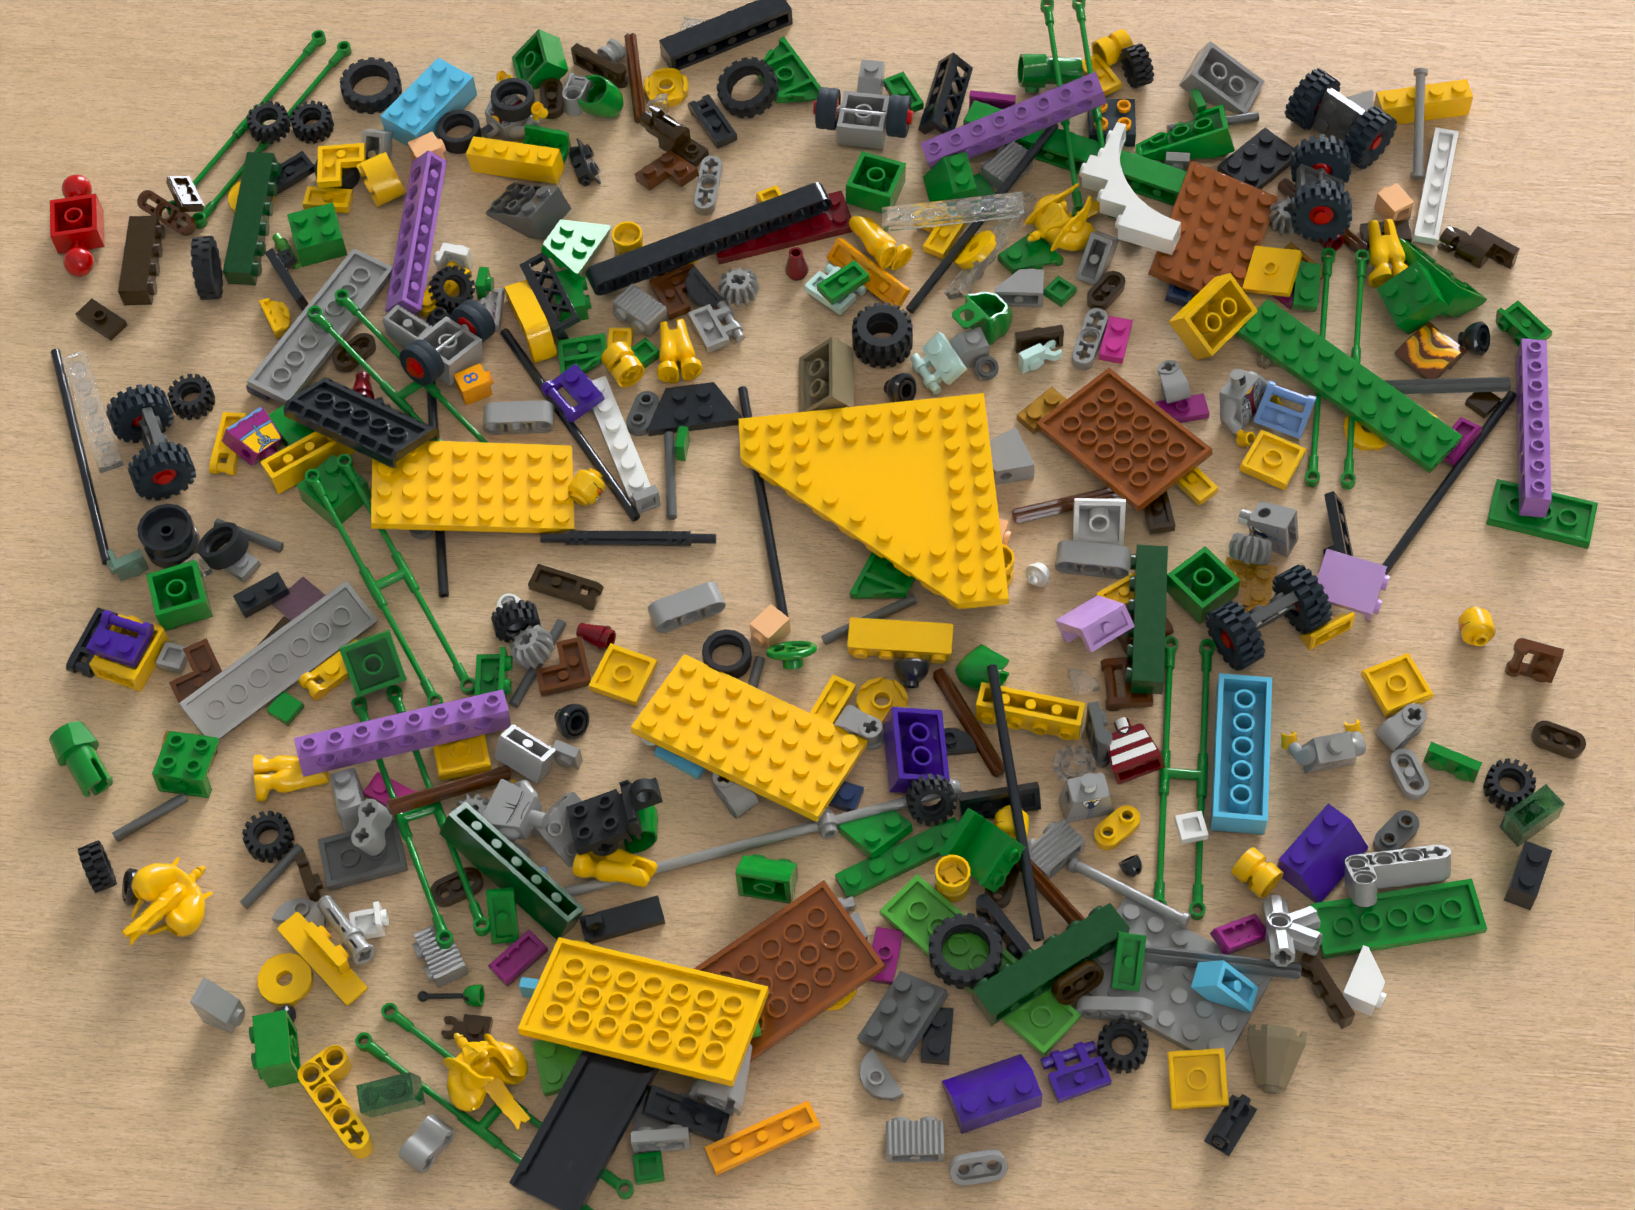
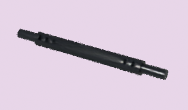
M566 530L565 533H541L540 541L541 543H565V545L691 546L692 544H716L717 535L692 534L691 531Z

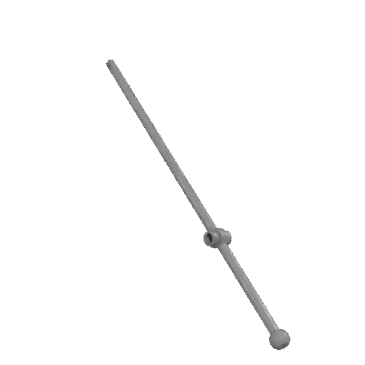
M950 779L949 784L951 783L955 797L958 799V795L962 794L961 785L958 780ZM929 794L921 800V803L939 799L941 796ZM906 796L838 815L833 814L830 808H826L818 822L812 821L658 862L655 874L816 831L821 833L824 839L833 838L837 835V827L841 823L908 807ZM594 879L564 887L563 889L571 896H576L621 884L622 882H602Z

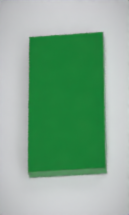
M1497 479L1486 525L1588 549L1598 503L1551 492L1552 500L1545 518L1519 515L1518 484Z

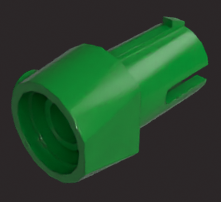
M1020 54L1017 77L1019 86L1025 87V92H1038V88H1045L1046 84H1056L1052 57H1047L1046 54ZM1058 57L1062 84H1067L1082 77L1083 65L1081 58Z
M83 722L67 723L50 735L49 742L58 765H67L85 797L90 796L89 789H91L95 796L113 784L112 777L108 774L96 752L99 743Z

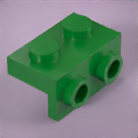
M526 124L524 127L525 138L523 144L560 149L563 163L565 164L571 148L569 133L562 130Z
M1516 301L1506 310L1503 308L1497 310L1495 320L1497 327L1502 332H1507L1518 347L1522 338L1546 341L1552 336V331L1520 301Z
M500 647V654H478L476 656L474 696L503 689L507 703V694L512 693L511 678H508V671L513 670L512 656H508L506 647Z

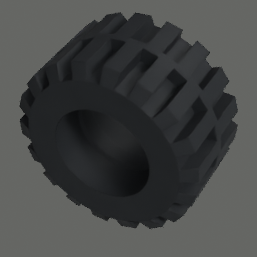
M886 302L884 305L874 303L872 307L870 305L866 306L865 311L860 310L857 313V317H854L852 325V341L855 355L858 359L861 358L864 364L870 363V367L873 368L880 366V369H886L888 365L895 367L897 362L900 364L904 362V357L908 358L913 347V324L910 316H907V312L904 309L899 310L897 305L890 306V303ZM877 333H889L892 336L887 338H877L873 335Z

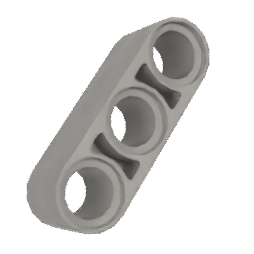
M542 400L491 402L484 406L483 430L488 434L548 433L553 430L554 405L551 402Z
M1063 540L1057 545L1055 569L1066 574L1123 579L1129 575L1131 550L1121 545Z
M706 582L654 601L648 606V612L657 632L666 633L722 612L726 604L715 582Z

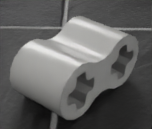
M366 799L358 808L359 822L352 832L351 841L368 855L375 856L384 850L386 845L385 831L392 821V815H390L385 806L375 799Z
M430 1114L423 1120L415 1134L403 1144L399 1151V1157L423 1174L433 1165L438 1155L449 1146L455 1137L456 1130L436 1115Z

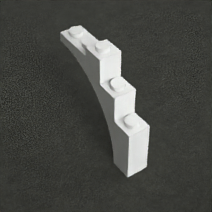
M1117 122L1113 131L1110 130L1108 132L1106 145L1104 148H1100L1098 156L1090 155L1087 163L1082 164L1079 176L1082 177V187L1099 192L1097 202L1100 203V213L1117 218L1115 228L1118 229V239L1172 255L1181 237V222L1168 218L1149 207L1133 192L1127 183L1120 164L1121 151L1126 140V124Z

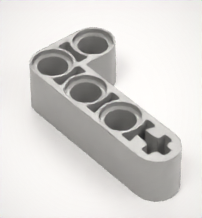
M1428 845L1357 854L1345 859V887L1352 902L1361 907H1369L1377 902V889L1444 881L1451 875V850L1444 845Z

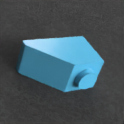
M1224 960L1198 962L1191 985L1193 990L1208 1001L1245 1012H1252L1258 990L1257 985Z

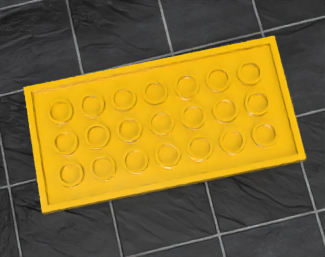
M427 441L396 461L394 469L372 459L371 529L511 533H565L566 530H574V497L570 498L571 493L568 490V486L573 480L572 445Z
M685 654L631 726V733L815 822H818L866 749L868 740L853 733L849 734L843 728L834 726V724L724 672H718L707 664Z
M558 937L518 1026V1031L520 1035L733 1087L768 997L769 989L768 986Z

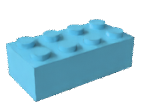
M437 58L380 116L384 130L393 131L392 138L408 146L407 142L432 131L437 136L439 119L450 111L463 110L477 96L473 76Z

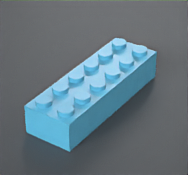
M1223 673L1218 675L1215 699L1210 830L1265 834L1268 822L1272 677Z

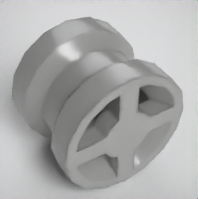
M613 38L607 42L605 47L602 46L597 50L598 55L608 58L615 64L617 60H621L626 56L623 46Z

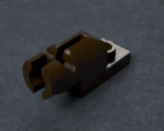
M651 105L649 110L652 111V115L646 112L642 113L640 125L648 133L658 138L659 148L665 152L671 150L695 167L709 155L706 147L691 139L688 127L676 121L667 113L665 114L661 109Z
M1448 226L1439 238L1440 243L1437 245V248L1446 253L1455 251V258L1462 259L1480 269L1489 258L1511 269L1516 262L1520 248L1479 226L1471 235L1458 228Z

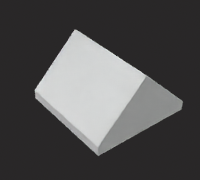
M1075 498L1073 505V540L1124 546L1126 499Z

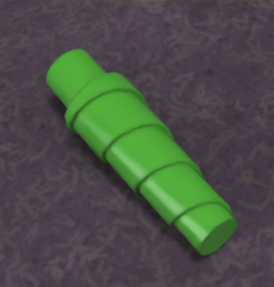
M280 233L274 234L272 239L277 250L281 252L289 248L297 260V263L292 267L299 269L301 264L287 239L283 238Z

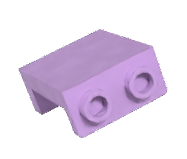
M1326 549L1318 574V583L1323 585V591L1328 595L1329 599L1327 601L1331 605L1364 614L1366 619L1371 620L1373 613H1379L1382 599H1379L1378 595L1380 589L1386 590L1390 576L1385 575L1387 566Z
M1098 595L1055 620L1065 642H1070L1080 636L1087 651L1090 652L1095 651L1135 627L1124 603Z

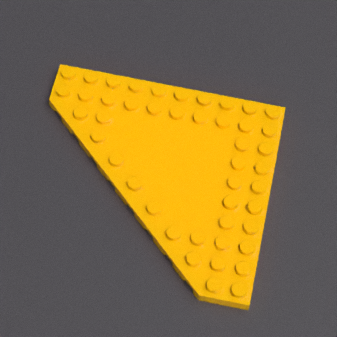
M984 393L738 419L742 465L760 473V477L772 485H777L785 490L788 496L800 504L804 503L812 508L815 514L827 522L831 521L837 525L840 531L852 539H858L864 543L867 549L880 558L884 557L892 562L895 568L907 576L916 578L923 587L937 596L941 595L956 609L1009 604Z

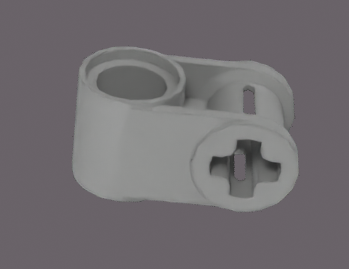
M572 72L568 76L567 83L562 91L565 113L570 116H578L584 112L579 107L578 100L582 99L584 102H587L588 91L593 88V85L585 77L576 76Z
M1175 360L1161 362L1157 369L1162 381L1161 389L1166 404L1190 398L1189 384L1186 376L1183 375L1179 363Z
M1409 704L1395 716L1386 720L1377 729L1375 735L1393 752L1401 749L1421 732L1427 716L1426 710L1419 704Z
M846 705L834 723V726L845 729L849 734L853 733L868 740L866 747L868 750H876L884 743L881 721L862 712L855 706Z
M713 773L714 791L733 817H740L759 803L753 791Z

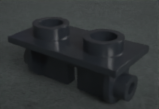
M577 138L578 146L570 148L569 157L575 168L574 171L579 184L586 187L593 180L601 184L598 175L600 169L592 159L594 156L593 150L588 144L584 145Z
M1232 1094L1229 1099V1107H1224L1204 1142L1230 1156L1257 1111L1255 1107L1249 1104L1251 1099L1243 1094L1240 1097Z

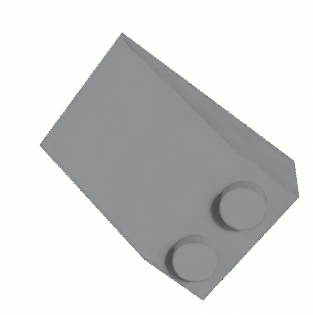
M1210 41L1197 52L1179 86L1189 94L1190 90L1198 88L1206 103L1215 106L1223 104L1225 110L1236 114H1244L1251 107L1264 80Z

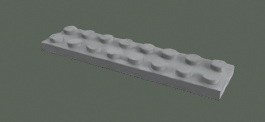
M353 248L247 380L248 387L284 405L288 399L302 392L339 344L321 326L309 321L308 309L311 306H319L322 309V315L333 325V329L344 338L359 318L352 315L344 306H339L336 303L335 292L339 289L347 290L349 298L360 308V312L363 314L391 278L393 267Z
M345 581L181 701L179 706L202 735L217 737L220 740L275 699L281 692L286 691L298 682L304 673L314 670L338 652L340 646L350 643L376 624L378 620L350 584Z

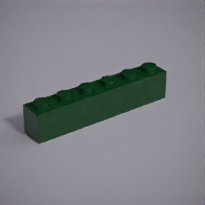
M247 152L223 267V274L228 284L256 285L258 276H261V257L265 256V237L269 235V217L273 215L274 211L272 201L273 196L277 195V177L281 175V164L278 163L274 153Z
M1137 544L1136 554H1131L1130 570H1135V576H1130L1129 592H1134V599L1129 598L1128 612L1133 614L1135 626L1127 632V637H1132V644H1127V659L1131 660V667L1126 668V682L1131 683L1130 693L1162 695L1168 546Z
M464 802L447 816L439 834L499 888L514 887L516 904L556 940L558 937L562 938L575 927L585 908L472 806Z
M1111 903L1104 907L1097 906L1082 921L1075 920L1066 927V931L1060 935H1051L1043 942L1041 947L1036 950H1027L1021 955L1020 960L1014 964L1007 963L997 971L995 976L990 979L983 978L977 982L973 989L972 1000L990 1025L993 1026L1051 989L1057 978L1086 960L1095 961L1114 949L1117 931L1129 933L1130 928Z

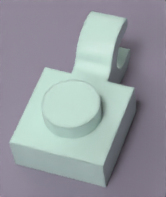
M1055 340L1048 341L1044 346L1039 343L1020 352L1018 367L1024 374L1031 370H1037L1044 364L1046 359L1050 361L1059 360L1062 357V350L1051 351L1055 348Z

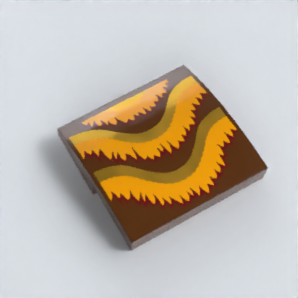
M1427 322L1395 351V356L1424 379H1438L1447 369H1451L1467 351L1432 323Z

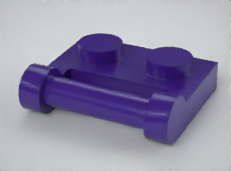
M577 364L571 366L555 379L546 381L541 386V391L546 396H550L564 412V417L568 422L576 421L605 400L600 390ZM563 387L578 405L571 407L558 390Z
M105 610L86 649L88 653L135 667L153 634L154 625L148 622L142 624L116 616L112 611ZM114 625L139 633L136 639L111 631L110 628Z

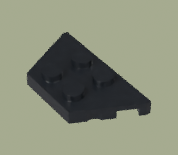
M715 382L670 387L665 389L648 426L649 436L663 435L665 432L677 433L679 426L688 427L689 431L739 425L738 419L742 418V416Z

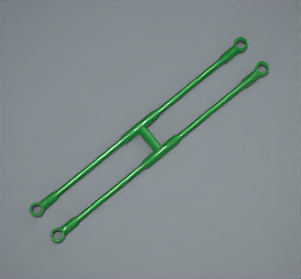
M1041 0L1040 10L1044 13L1045 24L1048 26L1056 85L1059 87L1062 86V79L1053 28L1054 1ZM1072 0V8L1076 10L1077 22L1080 25L1087 74L1089 75L1093 73L1085 26L1086 16L1084 8L1086 0ZM1099 106L1092 109L1093 122L1096 124L1100 149L1105 147L1101 125L1102 114ZM1067 119L1062 121L1061 125L1064 130L1073 186L1078 182L1069 131L1070 120ZM1078 187L1072 192L1074 206L1072 217L1078 214L1076 212L1081 211L1084 207Z
M316 30L312 33V40L303 49V53L261 102L264 101L267 104L304 59L310 56L318 46L326 43L325 33L322 30ZM341 41L338 43L337 51L328 61V65L287 112L289 118L292 115V110H297L296 106L301 105L332 67H336L343 57L351 55L352 50L349 42ZM246 117L232 132L233 135L194 179L193 184L195 187L235 140L239 139L249 128ZM260 141L254 152L266 150L270 145L269 142L266 141V144H262ZM244 164L213 201H210L204 207L203 212H197L192 216L196 221L197 229L207 226V218L217 208L216 205L241 177ZM175 200L169 201L171 204L178 207ZM167 207L166 210L171 215V208Z
M1325 248L1321 252V262L1323 263L1322 275L1324 279L1319 335L1324 339L1326 337L1329 281L1332 276V264L1335 262L1336 252L1332 248ZM1364 249L1358 250L1355 254L1358 284L1354 346L1351 349V358L1361 363L1360 334L1364 279L1366 278V267L1370 259L1369 252ZM1316 392L1311 455L1309 456L1308 471L1305 473L1304 480L1308 487H1316L1320 482L1317 450L1321 395ZM1350 416L1347 454L1344 459V471L1340 478V485L1346 490L1352 489L1356 482L1353 459L1355 420ZM1309 477H1315L1316 479L1311 480Z
M345 289L337 290L335 292L336 303L339 306H344L352 315L357 316L399 359L400 352L360 312V308L349 298V292ZM311 306L308 309L309 321L317 323L326 333H330L406 415L425 423L405 400V398L424 387L479 442L489 443L453 407L433 383L422 386L413 381L397 392L333 329V325L322 315V309L319 306Z
M348 454L339 455L337 458L339 469L345 472L350 483L355 486L371 515V502L353 468L351 456ZM344 460H348V461H349V462H348L347 464H345V465L341 464V462L344 461ZM316 469L307 470L305 473L307 484L313 487L318 498L323 501L360 569L359 573L378 608L384 613L420 679V685L428 698V705L434 706L431 704L433 700H440L439 704L444 703L443 698L440 694L436 693L430 680L426 679L387 607L388 603L381 592L382 589L402 579L406 582L410 592L414 593L451 660L452 668L460 681L462 692L465 695L475 693V680L468 676L462 663L458 662L421 595L418 583L402 554L394 546L386 529L378 530L392 553L391 557L398 571L375 581L368 567H365L332 507L328 494L321 482L319 471ZM313 475H316V476H317V477H316L315 479H313V480H310V479H309V478H310L311 476H313ZM468 683L473 685L470 689L464 688Z
M1174 636L1165 638L1164 667L1166 669L1163 749L1160 751L1165 768L1159 770L1158 793L1160 795L1158 857L1157 878L1154 882L1153 898L1167 905V902L1164 900L1165 882L1163 881L1166 809L1170 778L1197 780L1196 797L1198 798V811H1202L1204 818L1208 780L1209 672L1212 670V655L1215 651V643L1211 639L1202 640L1199 646V653L1202 655L1201 671L1203 672L1201 735L1197 770L1170 768L1171 751L1169 750L1172 676L1173 669L1175 668V653L1178 650L1179 641ZM1166 644H1174V647H1168ZM1204 646H1209L1211 649H1210V650H1206V649H1204L1203 647H1204ZM1203 840L1196 841L1195 884H1193L1192 903L1189 907V914H1191V918L1194 920L1202 919L1206 911V906L1203 903L1204 886L1202 885ZM1199 908L1202 912L1195 913L1192 909Z
M396 685L390 686L386 691L387 699L393 704L396 714L407 712L402 701L403 694L401 688ZM364 697L354 698L351 702L353 712L358 715L360 722L369 721L366 699ZM412 751L426 786L425 789L434 787L430 781L420 751ZM377 759L376 762L390 799L397 798L383 759ZM441 801L395 814L394 817L402 839L406 841L433 915L432 921L437 932V944L441 949H448L454 943L451 931L447 930L443 916L438 912L412 841L413 835L408 824L410 821L434 814L438 827L442 829L447 817ZM446 840L470 903L469 909L474 920V932L478 936H486L491 930L489 920L484 917L479 903L475 900L457 849ZM479 925H486L485 928H478ZM444 937L449 938L447 941H441Z
M387 1003L382 1007L381 1013L387 1022H394L406 1032H411L444 1058H456L417 1029L412 1021L399 1012L394 1003ZM388 1010H395L394 1014L386 1015ZM362 1032L356 1036L355 1043L360 1051H368L381 1062L387 1063L454 1114L459 1122L493 1148H498L516 1163L520 1164L522 1157L503 1144L502 1139L488 1129L502 1113L496 1103L478 1122L465 1111L461 1112L389 1057V1054L373 1042L369 1033ZM363 1039H369L366 1045H360V1042ZM516 1101L530 1117L529 1122L539 1129L542 1122L531 1115L526 1107ZM608 1169L604 1170L600 1178L613 1187L621 1199H630L634 1194L632 1183L629 1180H621ZM623 1186L630 1187L627 1193L620 1192ZM586 1204L583 1210H594V1209H592L591 1207H589V1206Z

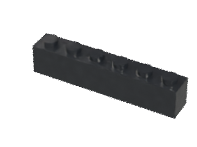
M756 0L660 39L661 56L669 68H675L680 71L792 25V8L786 0Z

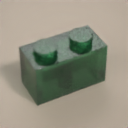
M1545 784L1506 812L1500 824V829L1519 847L1558 819L1565 803Z
M411 1072L356 1085L360 1113L371 1118L425 1105L421 1077Z

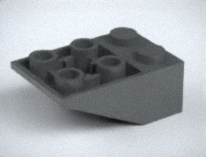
M513 182L506 187V191L498 199L493 201L486 214L528 238L544 240L560 219H563L572 208L559 187Z

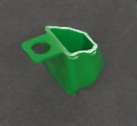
M986 291L966 294L965 304L952 312V318L962 328L975 329L981 327L989 345H993L1001 336L1004 337L1010 328L1013 318L1012 311L1007 303L998 294ZM963 311H964L965 321L960 318V314H961Z

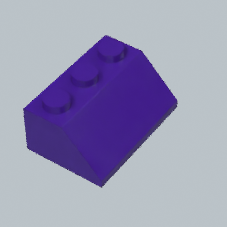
M891 707L882 721L889 792L907 793L908 786L912 787L911 782L913 780L918 783L920 782L918 777L923 775V778L927 779V774H932L934 779L936 774L941 775L942 780L946 778L950 782L942 710Z
M1328 803L1279 858L1277 867L1284 872L1282 879L1314 903H1320L1325 900L1345 877V859L1351 855L1365 854L1369 847L1351 819Z
M1022 1054L942 1081L961 1134L1039 1108L1042 1105V1092L1032 1068Z

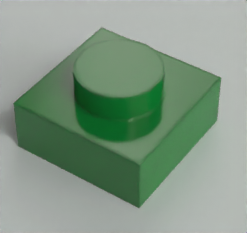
M479 266L475 283L478 300L482 297L485 298L489 295V291L492 292L494 289V277H491L489 267Z

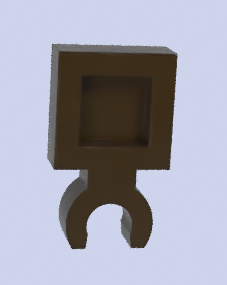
M305 852L295 855V860L306 893L310 900L317 902L321 898L319 890L323 889L318 873L313 875Z
M464 1014L463 1022L453 1016L444 1017L445 1024L453 1025L454 1027L450 1031L442 1030L441 1035L444 1039L452 1040L455 1039L454 1034L459 1033L468 1042L485 1041L484 1034L491 1035L493 1019L489 1016Z

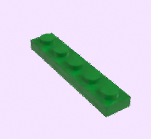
M953 817L945 823L942 822L890 847L875 859H865L836 873L835 879L845 897L854 898L941 856L938 852L958 822Z

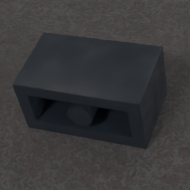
M1525 841L1504 901L1531 910L1537 898L1552 850Z

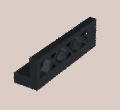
M954 52L938 62L918 128L924 135L934 129L944 134L956 128L973 67ZM957 66L964 70L962 77L959 75ZM953 82L956 83V86L958 88V94H955L953 90ZM949 99L952 103L953 111L949 110L947 104V100ZM942 117L946 118L948 128L941 123Z
M541 252L521 263L520 267L558 340L569 339L565 330L581 320L548 257ZM542 261L545 262L542 272L533 270V266ZM545 278L553 280L550 288L542 287ZM553 295L562 296L559 305L551 304ZM562 311L572 314V317L563 322L559 320Z

